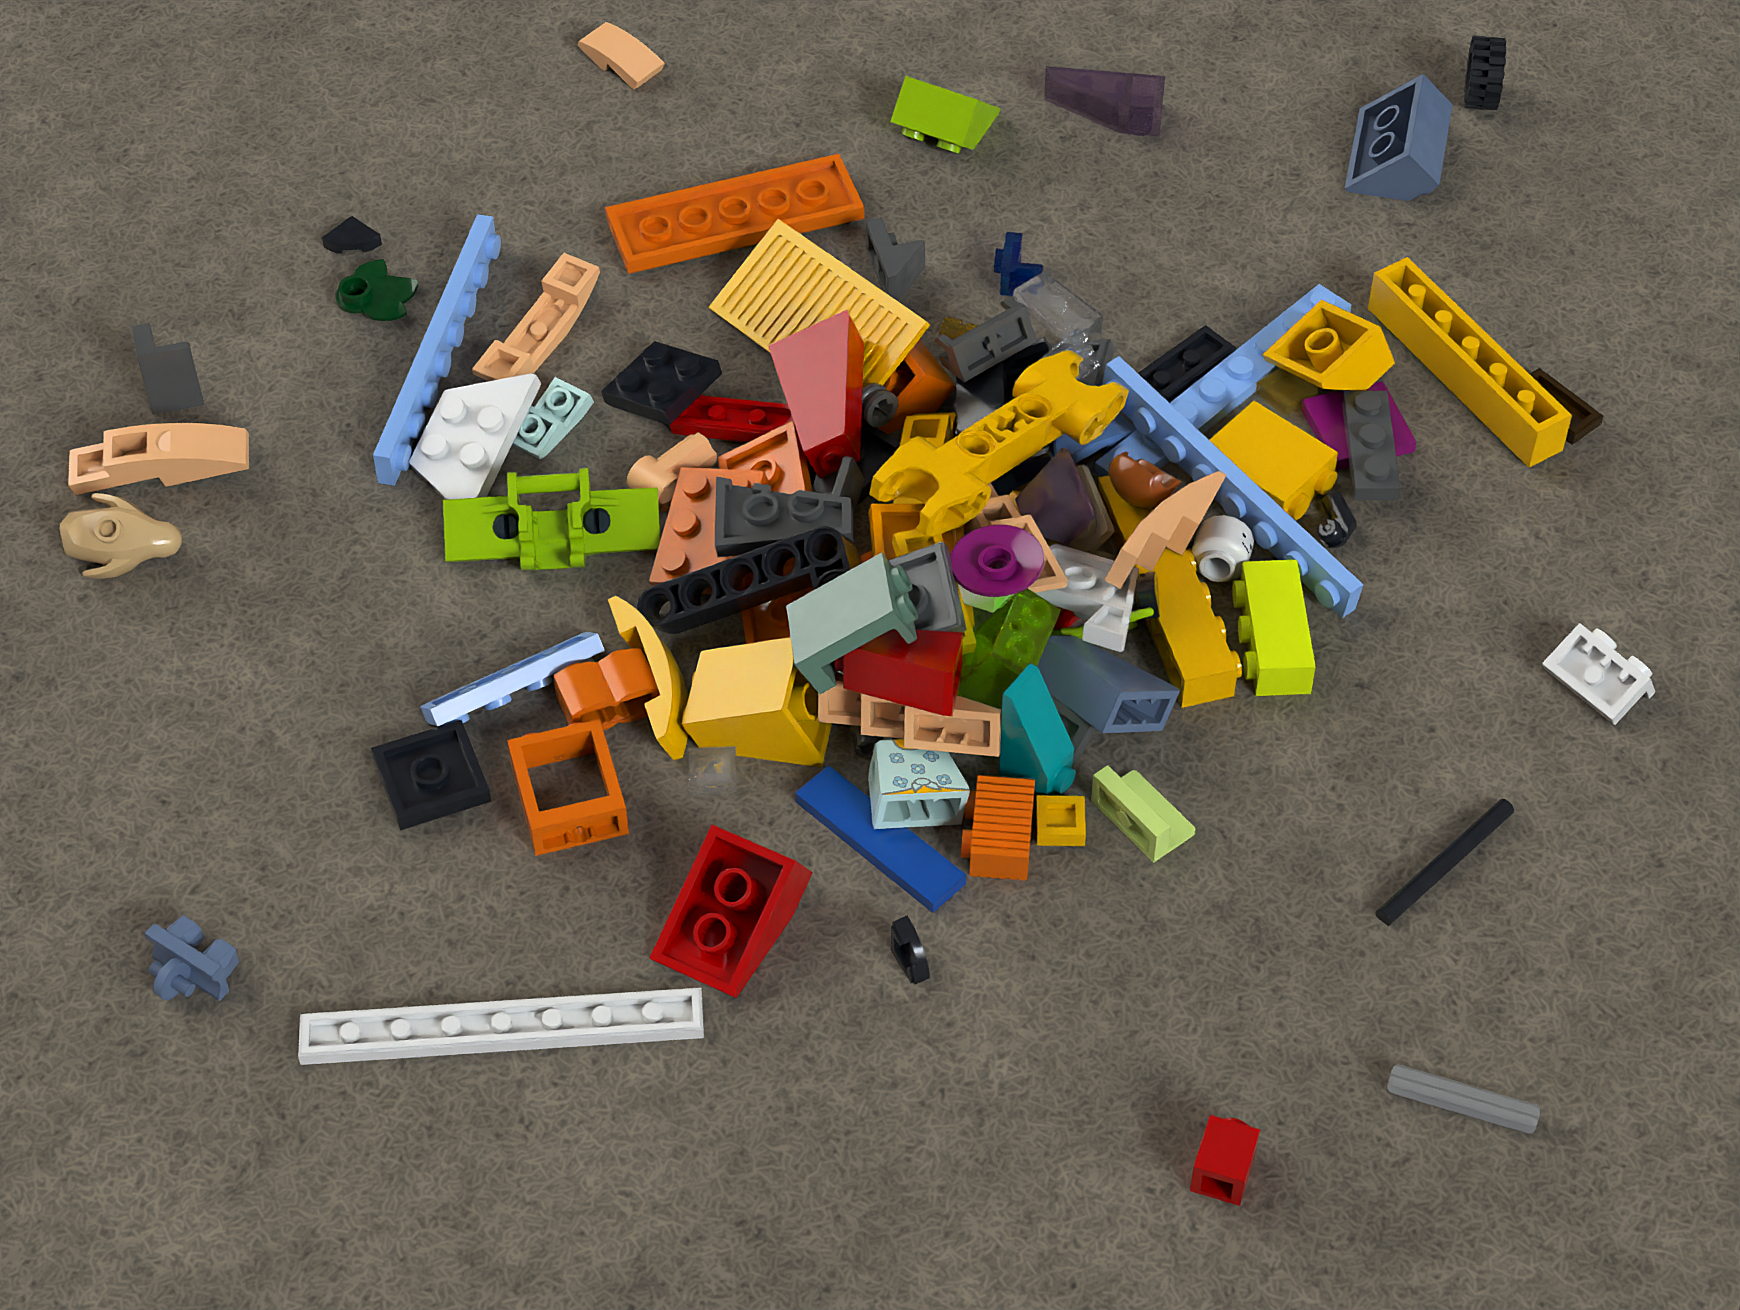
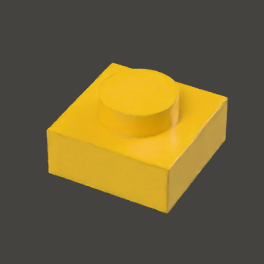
M1037 795V846H1085V796Z

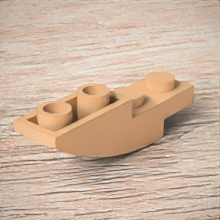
M204 423L147 424L104 431L103 443L70 450L68 486L75 495L158 477L165 487L246 470L249 469V433L245 428Z

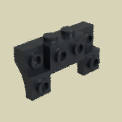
M1045 337L1037 339V342L966 382H963L956 376V398L953 399V407L957 415V427L953 429L954 437L1014 399L1012 394L1013 388L1022 372L1038 360L1052 356V347ZM1056 439L1010 470L1017 482L1057 467Z

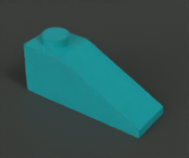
M1029 663L1003 693L999 776L1035 779L1034 799L1036 800L1037 795L1055 796L1056 793L1063 795L1073 783L1076 770L1073 769L1074 746L1039 668Z

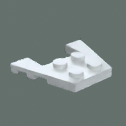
M1057 543L1049 546L1068 580L1067 586L1065 588L1024 595L1022 592L1015 594L1031 598L1032 602L1038 606H1057L1073 611L1076 617L1088 620L1084 624L1083 641L1122 652L1125 647L1135 598L1139 568L1133 567L1122 588L1119 589L1105 581L1114 563L1113 560ZM958 584L964 604L992 613L1012 596H981L964 589Z

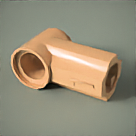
M699 432L695 435L690 434L657 459L651 455L640 458L629 471L627 485L630 489L657 487L659 511L666 512L670 508L668 505L672 501L681 467L712 468L717 464V453L711 447L709 440Z

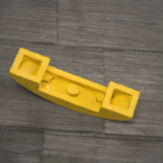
M614 596L608 599L619 634L631 649L639 648L642 649L643 653H646L660 692V696L644 703L656 740L673 760L683 758L688 734L682 725V713L688 702L683 675L671 651L646 618L628 602L618 596Z

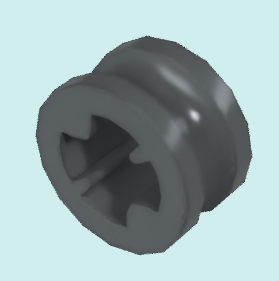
M871 383L862 389L861 419H864L867 424L875 428L884 426L895 415L898 399L881 384Z

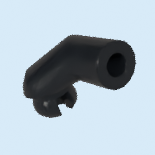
M1332 492L1327 494L1322 500V506L1330 519H1327L1328 523L1324 527L1322 524L1319 525L1317 533L1324 546L1338 548L1343 546L1357 527V522L1340 492Z

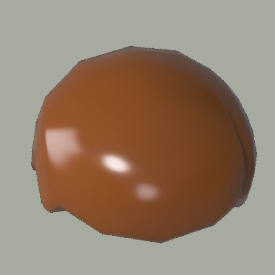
M1126 451L1117 455L1109 465V477L1115 491L1123 500L1136 508L1155 509L1162 501L1170 497L1181 484L1179 479L1167 474L1144 459L1135 461L1128 456Z

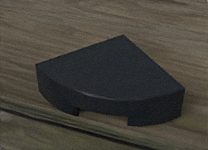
M353 216L322 237L325 249L340 254L343 253V250L362 249L363 252H368L382 245L380 234Z
M1155 571L1140 574L1138 580H1136L1139 608L1151 607L1154 610L1152 616L1144 619L1159 618L1157 574Z
M908 915L893 921L891 926V951L910 983L917 984L929 979L930 972L926 955Z

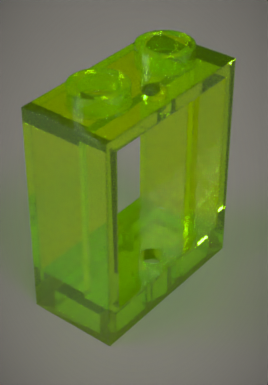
M1028 588L1012 594L974 631L977 642L975 652L963 655L962 679L957 696L998 709L1002 707L1003 693L1029 663L1035 666L1038 665L1061 609Z

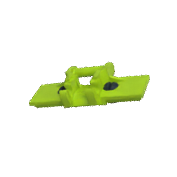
M579 468V473L517 476V472H508V496L443 500L446 563L514 559L520 560L522 571L586 567V556L599 553L658 550L661 540L658 488L590 491L589 468ZM580 491V501L567 503L568 509L554 511H533L532 506L521 505L519 494Z

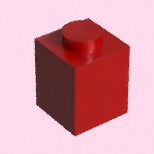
M1210 1115L1194 1163L1190 1191L1240 1206L1255 1159L1260 1129L1251 1127L1237 1118L1227 1117L1223 1119Z

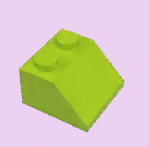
M905 75L890 122L903 126L902 135L923 141L925 134L939 138L937 147L959 154L961 146L974 150L1000 113L1001 108Z

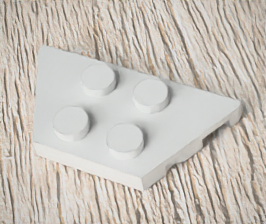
M530 373L444 390L409 460L413 470L428 482L444 500L487 497L541 386L537 375Z

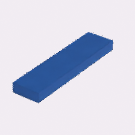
M829 765L795 792V802L932 913L966 885V874L907 827L874 829L870 798Z

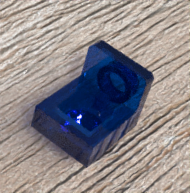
M1006 232L1004 249L996 248L994 273L1001 274L1000 295L1013 296L1020 299L1027 297L1041 299L1043 265L1021 263L1023 233Z

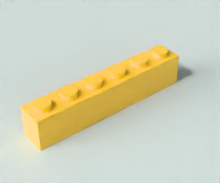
M1406 257L1374 272L1368 310L1527 467L1530 468L1563 451L1572 415L1416 264Z
M1109 475L1098 477L1097 489L1114 527L1113 535L1121 550L1139 523L1154 509L1136 508L1128 504L1115 491ZM1166 547L1152 571L1156 572L1158 578L1160 617L1144 620L1171 684L1180 690L1177 698L1181 708L1233 697L1237 678L1242 676L1241 662L1237 652L1229 650L1226 643V629L1222 618L1215 616L1211 609L1209 588L1206 582H1200L1196 575V561L1190 548L1185 549L1183 555H1180ZM1135 563L1134 567L1139 568L1138 576L1150 572ZM1135 593V599H1136L1137 604H1138V606H1139L1138 598H1137V593Z

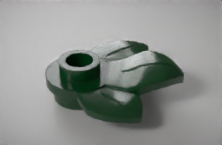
M384 259L370 261L360 265L355 269L353 275L345 277L340 281L335 293L336 303L345 312L363 313L373 320H397L407 315L404 303L415 295L418 281L417 279L387 275L388 271Z

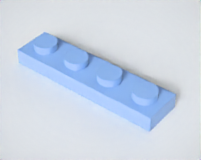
M584 632L421 705L420 708L428 724L440 726L462 720L465 723L470 719L468 712L484 706L486 710H492L505 705L512 700L510 693L526 687L528 692L540 689L553 682L552 674L563 670L573 663L594 662L592 656L605 650L597 633Z

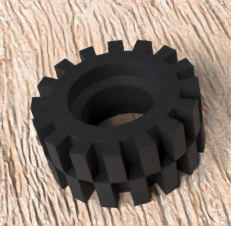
M1472 36L1466 66L1467 72L1465 74L1464 108L1498 109L1505 74L1506 38Z

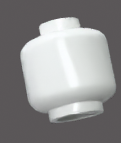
M1226 515L1213 516L1204 520L1197 530L1192 547V553L1196 561V570L1204 577L1216 582L1233 581L1241 577L1242 563L1250 561L1254 538L1249 527L1239 519Z

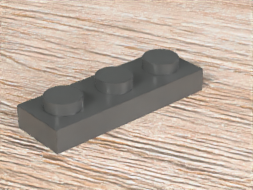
M1344 391L1342 408L1354 500H1398L1400 481L1387 391Z

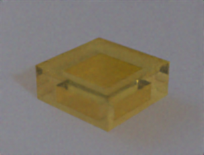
M1281 368L1258 381L1256 386V393L1284 417L1302 407L1303 399L1317 396L1318 387Z

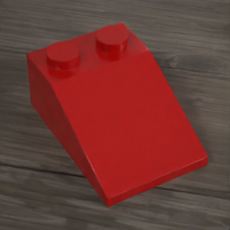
M711 824L649 959L737 998L793 917L813 872L796 860Z

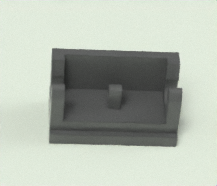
M1008 297L1000 302L1001 306L1006 309L1004 312L954 340L945 334L935 338V342L945 350V352L938 355L942 366L963 382H966L1037 342L1026 305L1023 303L1019 304Z

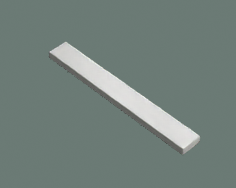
M701 988L300 1014L298 1058L300 1065L704 1038Z

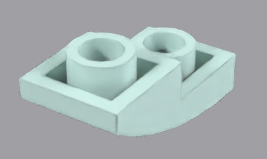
M555 377L536 406H530L512 445L538 459H542L584 417L594 403L591 395Z

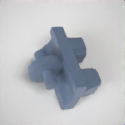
M184 915L166 930L154 923L144 933L146 939L154 943L152 958L156 961L150 965L148 971L156 977L153 984V992L163 1000H170L179 993L189 997L193 994L195 988L198 987L220 1001L229 992L226 978L239 963L236 949L220 938L216 939L203 953L199 952L195 948L205 939L202 929Z

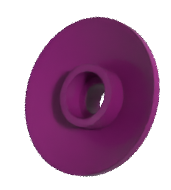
M1011 525L985 526L966 534L954 546L951 553L952 572L958 584L974 594L987 597L1008 596L1028 588L1038 579L1044 567V552L1036 537L1024 529Z

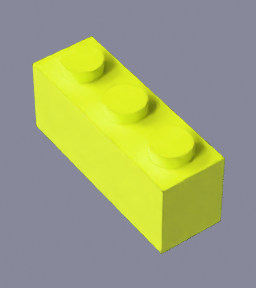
M1297 560L1243 562L1240 580L1233 581L1232 596L1234 607H1242L1243 616L1238 617L1239 642L1247 643L1249 652H1244L1243 658L1245 679H1253L1256 696L1311 694L1316 666Z

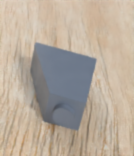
M1075 635L1044 636L1035 652L1032 663L1039 668L1049 693L1101 733L1162 731L1180 692L1175 686L1089 642L1083 641Z

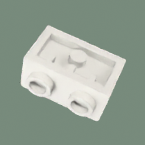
M1579 623L1547 657L1542 665L1548 673L1613 725H1616L1643 694L1650 699L1655 693L1650 679L1653 673L1636 657L1631 656L1626 660L1615 651L1616 643L1603 631L1596 628L1591 632Z

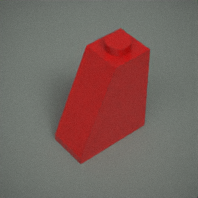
M891 629L836 659L835 668L836 671H843L844 689L942 716H953L962 679L963 633L916 630L917 640L908 644L896 629Z

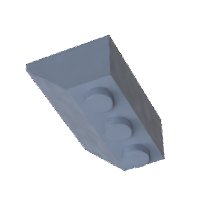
M1424 74L1360 108L1344 188L1347 192L1410 201L1420 195L1431 193L1439 186L1453 104Z

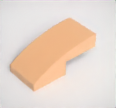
M605 22L582 38L577 45L600 69L605 71L611 67L634 90L659 73L665 64L653 51L634 36L608 22Z

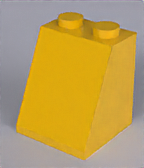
M791 637L701 651L696 671L692 675V687L688 702L682 713L684 730L692 737L701 751L814 767L823 766L832 723L818 722V692L794 664Z

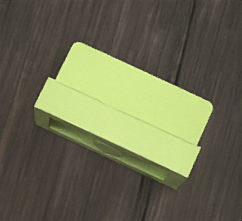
M1107 765L1093 774L1091 802L1153 863L1195 835V827L1136 770H1132L1123 777H1120Z

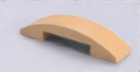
M563 253L542 279V295L504 343L494 340L472 368L473 375L487 381H494L530 373L533 374L565 338L576 322L600 274L599 267Z

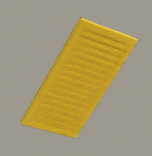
M777 219L708 307L769 353L768 345L848 310L864 342L863 388L871 383H878L883 386L930 326L926 320L779 219Z

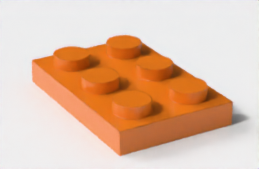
M681 467L649 579L651 586L736 557H717L715 549L716 477L731 479L732 484L736 486L752 488L754 483L768 485L769 480L764 471ZM711 586L706 588L702 594H712Z

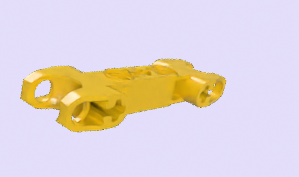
M1067 350L1044 357L1026 368L1019 376L1013 388V400L966 428L958 436L937 448L921 436L914 437L901 445L873 476L869 494L878 501L889 502L900 497H909L925 503V506L920 511V522L916 527L925 536H936L959 528L975 518L984 509L991 496L989 483L1027 460L1058 437L1066 434L1080 445H1086L1099 437L1124 408L1129 389L1116 382L1102 386H1090L1077 381L1076 377L1079 375V365L1083 357L1074 351Z

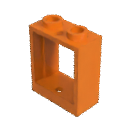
M600 719L576 722L566 727L540 733H528L521 737L507 740L511 767L535 856L629 834L625 802ZM595 753L607 796L539 812L527 769Z

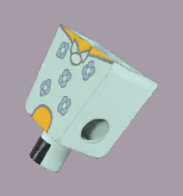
M883 737V740L875 743L868 775L874 829L962 824L965 804L968 801L970 789L949 752L904 748V739Z

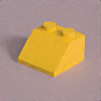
M1320 300L1262 354L1265 361L1322 389L1366 391L1395 364L1380 326L1324 300Z

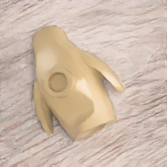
M94 493L91 497L98 502L108 505L109 508L70 512L60 523V535L67 556L103 565L102 567L82 572L83 576L87 578L105 579L118 577L132 571L145 560L155 557L165 558L176 554L182 542V534L174 524L151 518L142 512L138 506L125 498L109 494Z

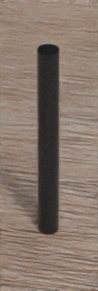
M1506 799L1497 801L1376 911V917L1387 926H1390L1514 813L1512 804Z

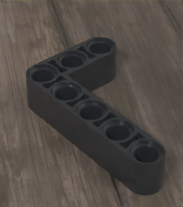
M817 527L652 586L639 597L637 610L653 628L668 634H679L812 586L815 590L862 564L855 542L832 527ZM838 542L836 555L832 559L825 561V551L828 546ZM795 557L796 564L791 573L784 576V564L788 559ZM753 572L752 584L749 588L742 590L741 583L746 574ZM711 586L712 594L707 603L701 605L700 598L703 591ZM670 601L669 613L660 620L661 607Z

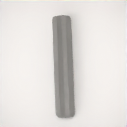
M1401 1064L1393 1066L1387 1085L1388 1091L1392 1094L1528 1134L1535 1131L1540 1116V1107L1537 1104Z

